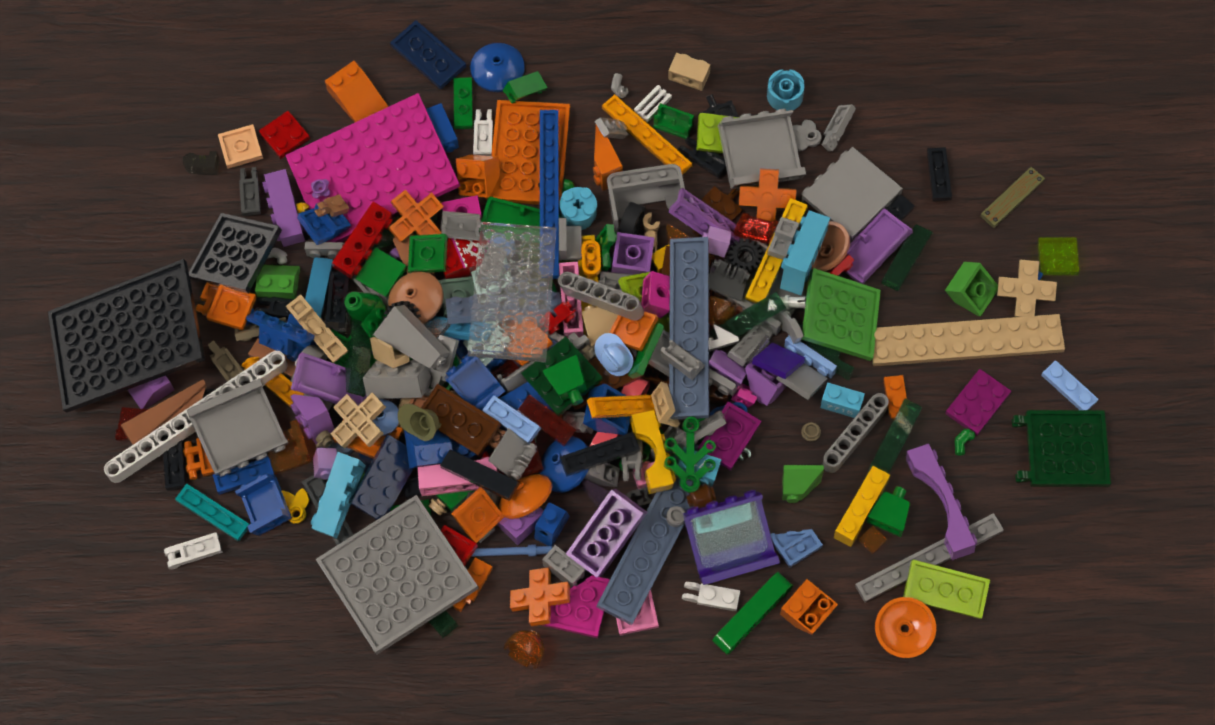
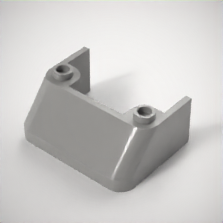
M668 164L610 174L607 178L614 231L616 233L619 232L618 220L622 219L625 209L630 202L645 204L666 201V206L669 209L677 201L679 190L681 188L685 189L680 167L675 164Z

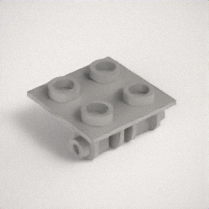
M508 428L488 461L509 478L519 480L531 462L532 457L537 452V446L533 443L529 445Z

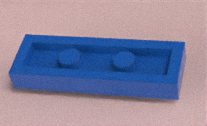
M269 457L251 462L248 466L241 469L238 467L230 469L231 473L220 477V474L216 476L213 474L219 495L238 489L244 483L256 480L261 474L267 473L275 476Z

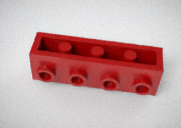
M373 201L332 261V267L351 279L354 275L357 276L363 267L361 264L364 259L368 260L373 251L371 249L374 244L378 245L383 237L381 234L384 229L388 230L393 223L392 213Z

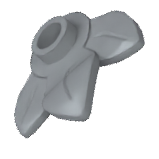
M804 120L802 126H792L797 151H803L808 146L816 147L820 144L822 136L816 130V124L813 121Z

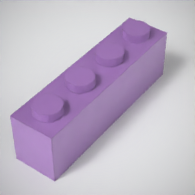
M286 169L264 174L266 181L262 182L265 193L269 192L270 196L267 198L269 209L273 208L274 214H271L273 225L277 224L282 229L277 241H281L283 247L304 242L305 238L301 223L297 219L298 212Z

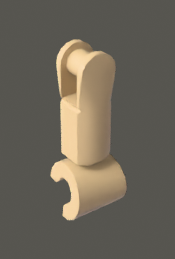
M648 213L643 218L642 229L645 232V236L654 237L653 252L657 251V232L660 222L656 221L653 225H650L652 213Z

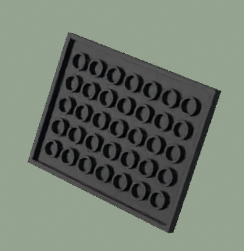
M184 259L48 311L62 407L66 413L205 361L188 266Z

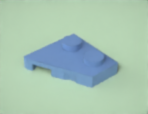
M812 529L800 532L789 531L784 534H770L773 545L789 568L823 547V544Z

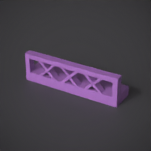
M684 188L679 190L678 199L669 208V213L701 235L704 232L707 233L709 226L730 231L731 238L727 252H729L731 245L736 240L739 242L741 227Z

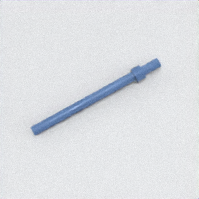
M534 544L528 545V547L477 548L471 557L528 555L531 557L537 556V554H547L552 549V546H536Z

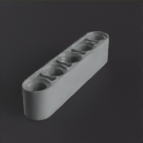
M564 272L558 278V283L567 296L634 321L639 320L644 315V309L639 299L633 295L571 272Z
M877 393L872 396L825 453L823 465L826 472L834 473L838 471L882 418L889 402L886 395ZM880 402V403H882L884 406H883V407H877L874 403ZM869 416L872 420L865 421L863 417ZM857 430L859 431L860 435L855 436L851 433V431ZM844 444L847 445L849 449L842 450L839 446ZM834 459L837 463L829 464L827 460Z

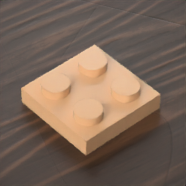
M253 124L218 134L228 169L263 159Z

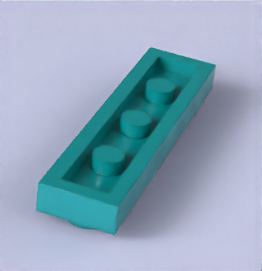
M188 484L184 486L175 498L176 502L238 542L247 532L248 525H250Z

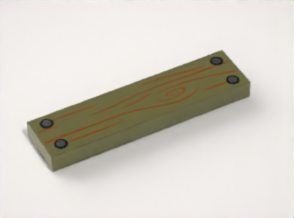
M1030 167L986 208L980 217L995 228L1038 188L1045 178L1034 168Z

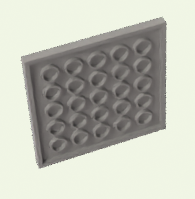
M417 495L316 559L376 655L479 589Z

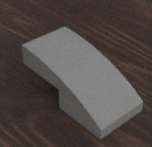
M784 217L780 218L767 255L782 260L787 258L789 246L792 244L799 226L798 222Z

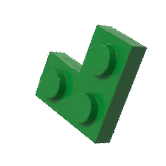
M606 224L595 239L600 245L601 271L607 272L612 266V257L609 255V250L617 240V233L614 232L613 224Z

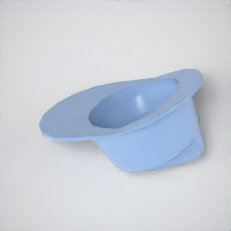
M604 333L599 336L594 346L597 359L610 374L615 376L627 374L633 366V355L615 334Z

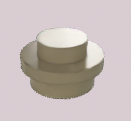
M810 422L802 427L801 434L806 441L813 442L820 437L821 429L817 424Z

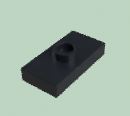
M900 194L886 210L902 221L914 209L915 205Z

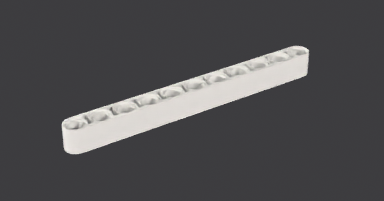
M281 351L269 353L189 408L236 389L245 381L252 382L260 378L264 386L268 381L286 371L288 364L284 354ZM276 360H282L280 364H274ZM260 371H266L263 375H257ZM187 409L108 461L104 466V472L109 480L114 483L123 481L162 455L165 451H168L169 448L178 444L179 441L196 432ZM179 425H185L183 429L177 430ZM163 436H168V439L165 441H160ZM147 447H152L149 452H144ZM130 458H136L134 462L127 463ZM114 469H119L116 474H111Z

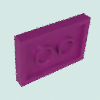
M979 369L946 410L945 414L964 428L974 431L977 436L1010 395L1011 390Z
M728 401L722 410L727 424L716 429L713 434L705 436L697 451L703 447L706 441H714L716 448L707 455L721 459L720 464L731 470L760 426L761 421ZM706 445L708 449H713L712 445Z

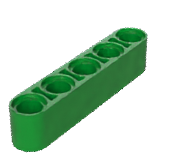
M779 572L775 573L716 634L712 642L725 654H730L792 589L793 584Z

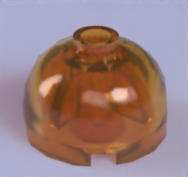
M711 296L709 298V325L729 323L733 319L737 305L735 304L731 307V302Z
M519 630L512 634L504 644V650L508 649L510 651L508 655L525 667H528L530 664L534 665L532 669H536L543 660L545 646L536 631Z

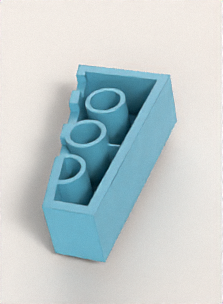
M810 210L806 217H802L799 225L801 229L800 231L796 230L793 238L795 243L790 244L787 252L789 256L783 259L781 265L784 271L780 289L802 296L805 281H808L809 272L815 263L818 250H820L827 233L830 217Z
M337 452L324 493L319 500L317 513L313 515L311 520L313 530L337 539L351 505L349 501L357 489L366 468L362 461Z

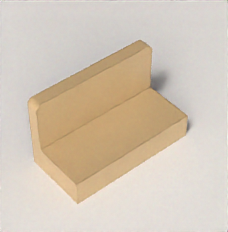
M376 337L370 338L374 359L392 368L410 362L409 356L393 348L392 345Z
M660 382L651 394L658 422L678 428L680 425L679 420L670 419L675 412V407L668 384Z

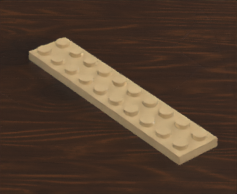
M1060 315L879 327L874 334L875 348L872 363L873 366L1064 352L1065 346Z

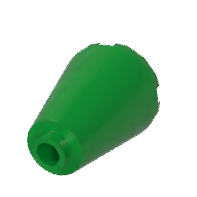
M351 292L345 297L344 303L351 322L357 326L364 321L378 301L385 307L383 300L373 293Z

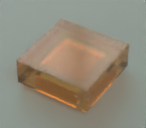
M872 526L858 541L874 554L887 539Z

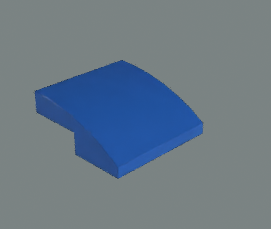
M317 203L315 208L301 212L297 217L316 245L337 237L351 227V224L343 214L331 217L330 214L318 217L314 212L316 209H319Z

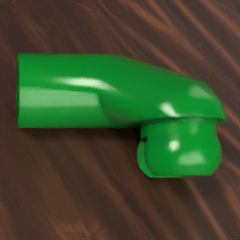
M963 429L955 437V455H965V443L974 439V431Z

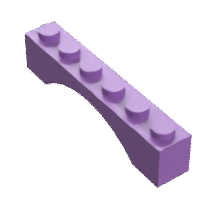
M929 444L908 450L906 461L913 476L930 486L944 505L948 521L944 544L951 559L954 560L974 553L977 539L974 533H970L968 529V519L961 514L960 502L958 499L955 500L953 496L952 485L950 482L947 483L945 479V470L937 462L938 456L936 451L932 450Z

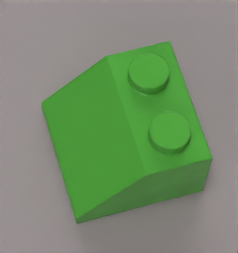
M963 262L945 291L956 304L977 316H981L996 294L998 284L981 263Z
M263 265L256 279L255 293L257 297L297 298L300 266Z

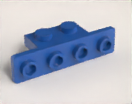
M255 311L246 316L247 321L259 326V343L273 350L281 351L285 355L292 354L293 341L304 344L313 340L315 336L305 329L295 327L293 324L267 315L263 311Z

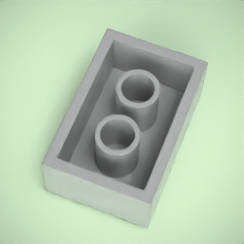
M414 359L396 368H392L377 360L363 377L366 396L368 397L371 393H374L379 399L422 398L432 384L433 377H431V372H429L430 368Z

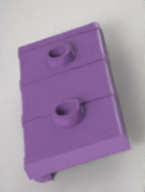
M884 208L850 244L847 253L854 261L852 262L853 266L845 273L856 282L864 284L883 262L895 252L900 244L913 233V230Z
M303 352L299 354L291 390L319 397L335 405L346 394L358 406L367 398L363 382L365 374Z

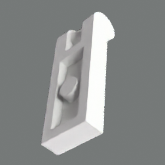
M215 532L165 548L164 553L169 560L167 562L168 568L176 569L181 565L222 553L218 534ZM180 552L181 557L176 558V554Z

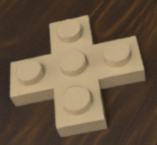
M1019 260L1018 278H998L997 296L1016 298L1014 317H1035L1036 300L1055 301L1057 282L1038 280L1039 261Z
M371 393L359 406L346 394L333 407L344 421L330 434L343 448H346L357 436L367 446L371 447L384 434L373 420L386 406L374 393Z

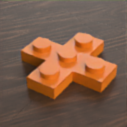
M760 168L759 187L740 185L739 205L757 206L756 225L775 226L776 208H786L790 198L796 200V189L778 188L779 169Z
M405 189L390 202L402 216L388 228L400 243L414 231L417 235L441 234V231L430 218L444 206L433 193H430L417 204Z
M549 567L529 570V588L510 590V609L512 612L529 609V623L531 626L550 624L551 606L570 603L569 583L551 584V571Z

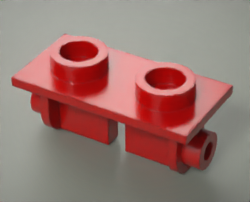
M563 301L553 309L557 315L555 318L549 312L539 319L540 322L537 325L541 330L543 328L546 329L544 334L549 333L551 335L559 329L558 325L563 321L568 323L575 317L573 314L576 310L571 311L572 305L569 301Z

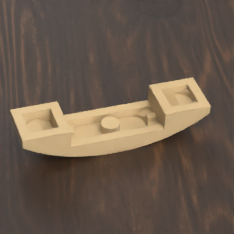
M301 294L286 306L303 329L315 335L314 342L333 363L348 352L332 331L326 328V324Z

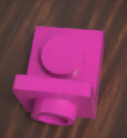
M741 383L731 400L743 403L749 408L755 403L757 397L752 395L753 392L750 391L749 386Z

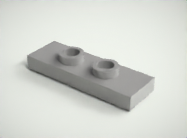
M758 322L729 351L727 356L741 366H744L773 337L774 332Z
M718 411L709 416V418L699 422V428L694 435V444L702 437L713 434L716 429L727 424L722 411ZM685 431L673 437L681 449L686 447Z

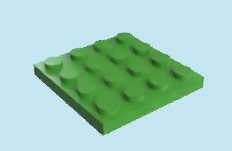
M812 268L809 272L802 329L804 336L802 340L862 359L872 360L874 357V334L877 329L881 290Z

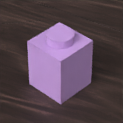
M709 226L707 233L704 232L702 237H708L709 253L725 257L730 244L731 232Z
M336 448L316 449L313 456L315 478L324 480L329 478L337 455Z

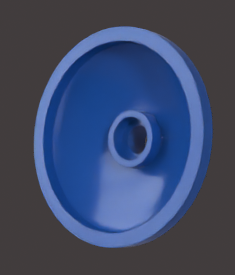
M492 43L482 47L475 53L471 61L470 70L472 78L478 86L490 92H503L502 90L508 81L524 75L525 65L522 55L516 48L505 43Z
M574 436L561 437L554 441L544 452L539 465L540 474L550 479L552 491L567 492L572 490L586 476L589 469L566 477L559 459L560 456L587 448L588 446L581 439Z

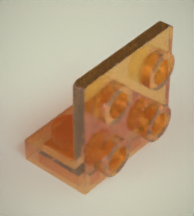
M297 419L290 421L292 428L283 432L288 441V444L285 445L286 449L278 453L274 451L268 453L275 474L312 462Z

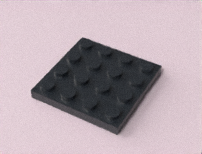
M221 213L189 271L190 279L204 283L207 282L216 286L221 284L236 291L249 294L282 229L277 225Z

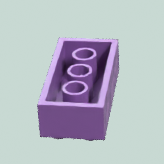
M611 489L566 552V555L596 578L603 576L648 512L619 490Z

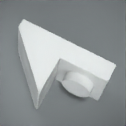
M714 325L717 339L709 338V352L737 344L739 339L732 333Z

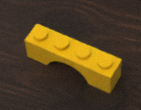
M651 410L631 415L630 424L636 439L649 444L655 454L654 464L646 470L644 475L649 494L672 489L676 478L673 471L664 467V461L670 455L669 452H665L664 443L666 440L664 434L660 433L659 427H661V423L658 422L655 411Z
M872 466L835 530L834 538L852 547L868 514L888 484L890 474Z

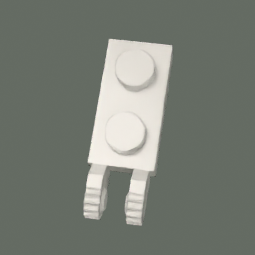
M476 109L473 155L491 156L493 145L492 109L487 111V120H481V110Z
M685 582L684 587L699 591V596L684 593L682 595L683 600L697 603V605L737 611L740 590Z

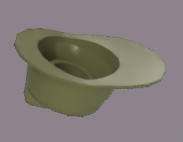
M409 403L401 406L398 411V421L401 427L423 441H430L437 429L442 425L436 413L430 409H422Z

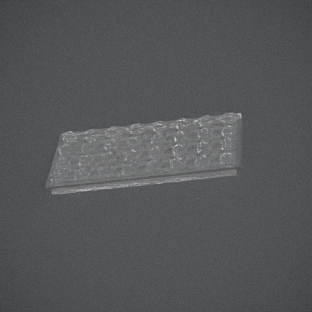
M481 222L468 356L546 362L557 228Z

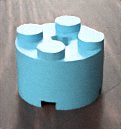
M782 69L774 72L769 78L767 88L769 104L776 110L786 109V111L798 108L804 96V80L802 76L790 69L789 71H783Z
M574 187L564 191L560 199V218H566L567 226H581V230L588 228L597 215V200L589 188Z

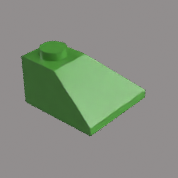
M784 465L782 500H787L789 503L803 500L821 483L824 465Z

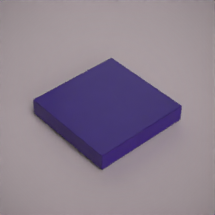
M772 342L753 358L752 364L786 379L804 364L805 357Z

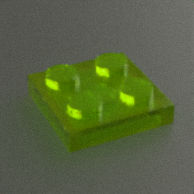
M1077 237L1038 238L1039 269L1043 275L1079 274Z

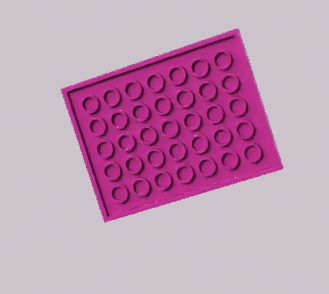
M419 93L285 155L303 199L310 206L308 210L315 208L316 203L339 194L349 207L348 213L343 215L351 224V227L326 242L341 243L347 240L373 201L390 211L392 218L400 215V213L390 202L405 189L418 204L430 193H433L437 198L460 187V183ZM319 179L328 180L329 196L313 198L312 182Z

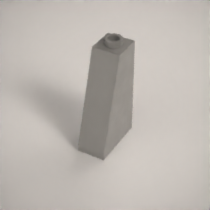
M405 305L394 306L373 334L376 338L392 345L393 348L428 368L443 366L447 361V356L450 354L443 344Z

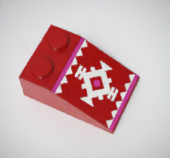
M479 232V241L448 238L446 272H443L445 279L467 277L472 275V271L481 267L490 242L488 234Z

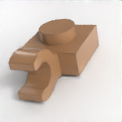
M339 194L317 203L319 209H316L314 212L318 217L326 214L335 217L348 213L349 207Z

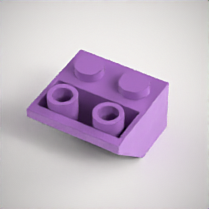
M296 394L290 396L293 402L290 406L294 414L297 415L295 419L300 427L303 426L305 428L303 431L308 440L312 438L316 445V437L321 432L328 430L331 433L334 430L329 412L319 397Z

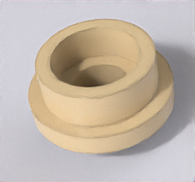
M439 498L437 500L431 499L429 507L439 516L447 512L445 509L446 505Z

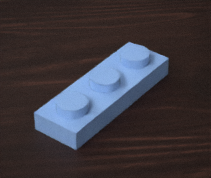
M789 335L785 339L784 347L805 357V364L808 366L812 365L825 377L832 378L837 368L835 364L801 341L793 344Z
M1056 360L1041 374L1079 410H1089L1098 401L1094 394Z
M494 395L482 410L499 421L506 429H511L528 444L531 443L541 429L536 423Z

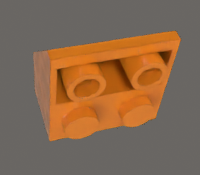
M467 155L456 158L457 179L460 183V187H458L459 195L490 197L500 176L499 157Z
M806 579L783 605L780 615L794 627L813 635L838 604Z

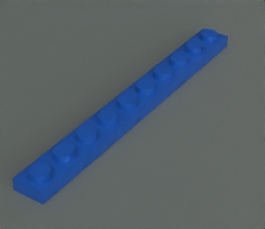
M540 110V279H558V110Z

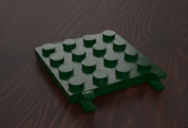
M1027 410L1026 416H1013L1011 420L1012 427L1026 426L1029 471H1017V474H1015L1017 483L1030 481L1031 487H1109L1111 485L1105 410Z

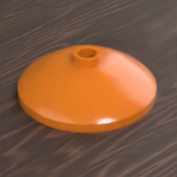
M532 474L516 480L519 482V486L510 501L502 497L500 499L499 510L502 512V515L505 518L516 519L538 509L548 499L552 491V482L547 476Z
M900 597L889 601L881 608L875 621V633L880 645L891 655L899 658H913L924 653L933 643L936 635V622L933 613L923 602L910 597ZM901 626H908V632H902Z

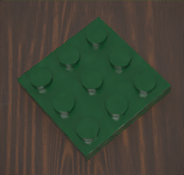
M566 336L521 373L558 417L573 404L570 398L564 401L561 400L546 379L543 370L577 355L587 386V390L581 392L582 397L603 380V377Z

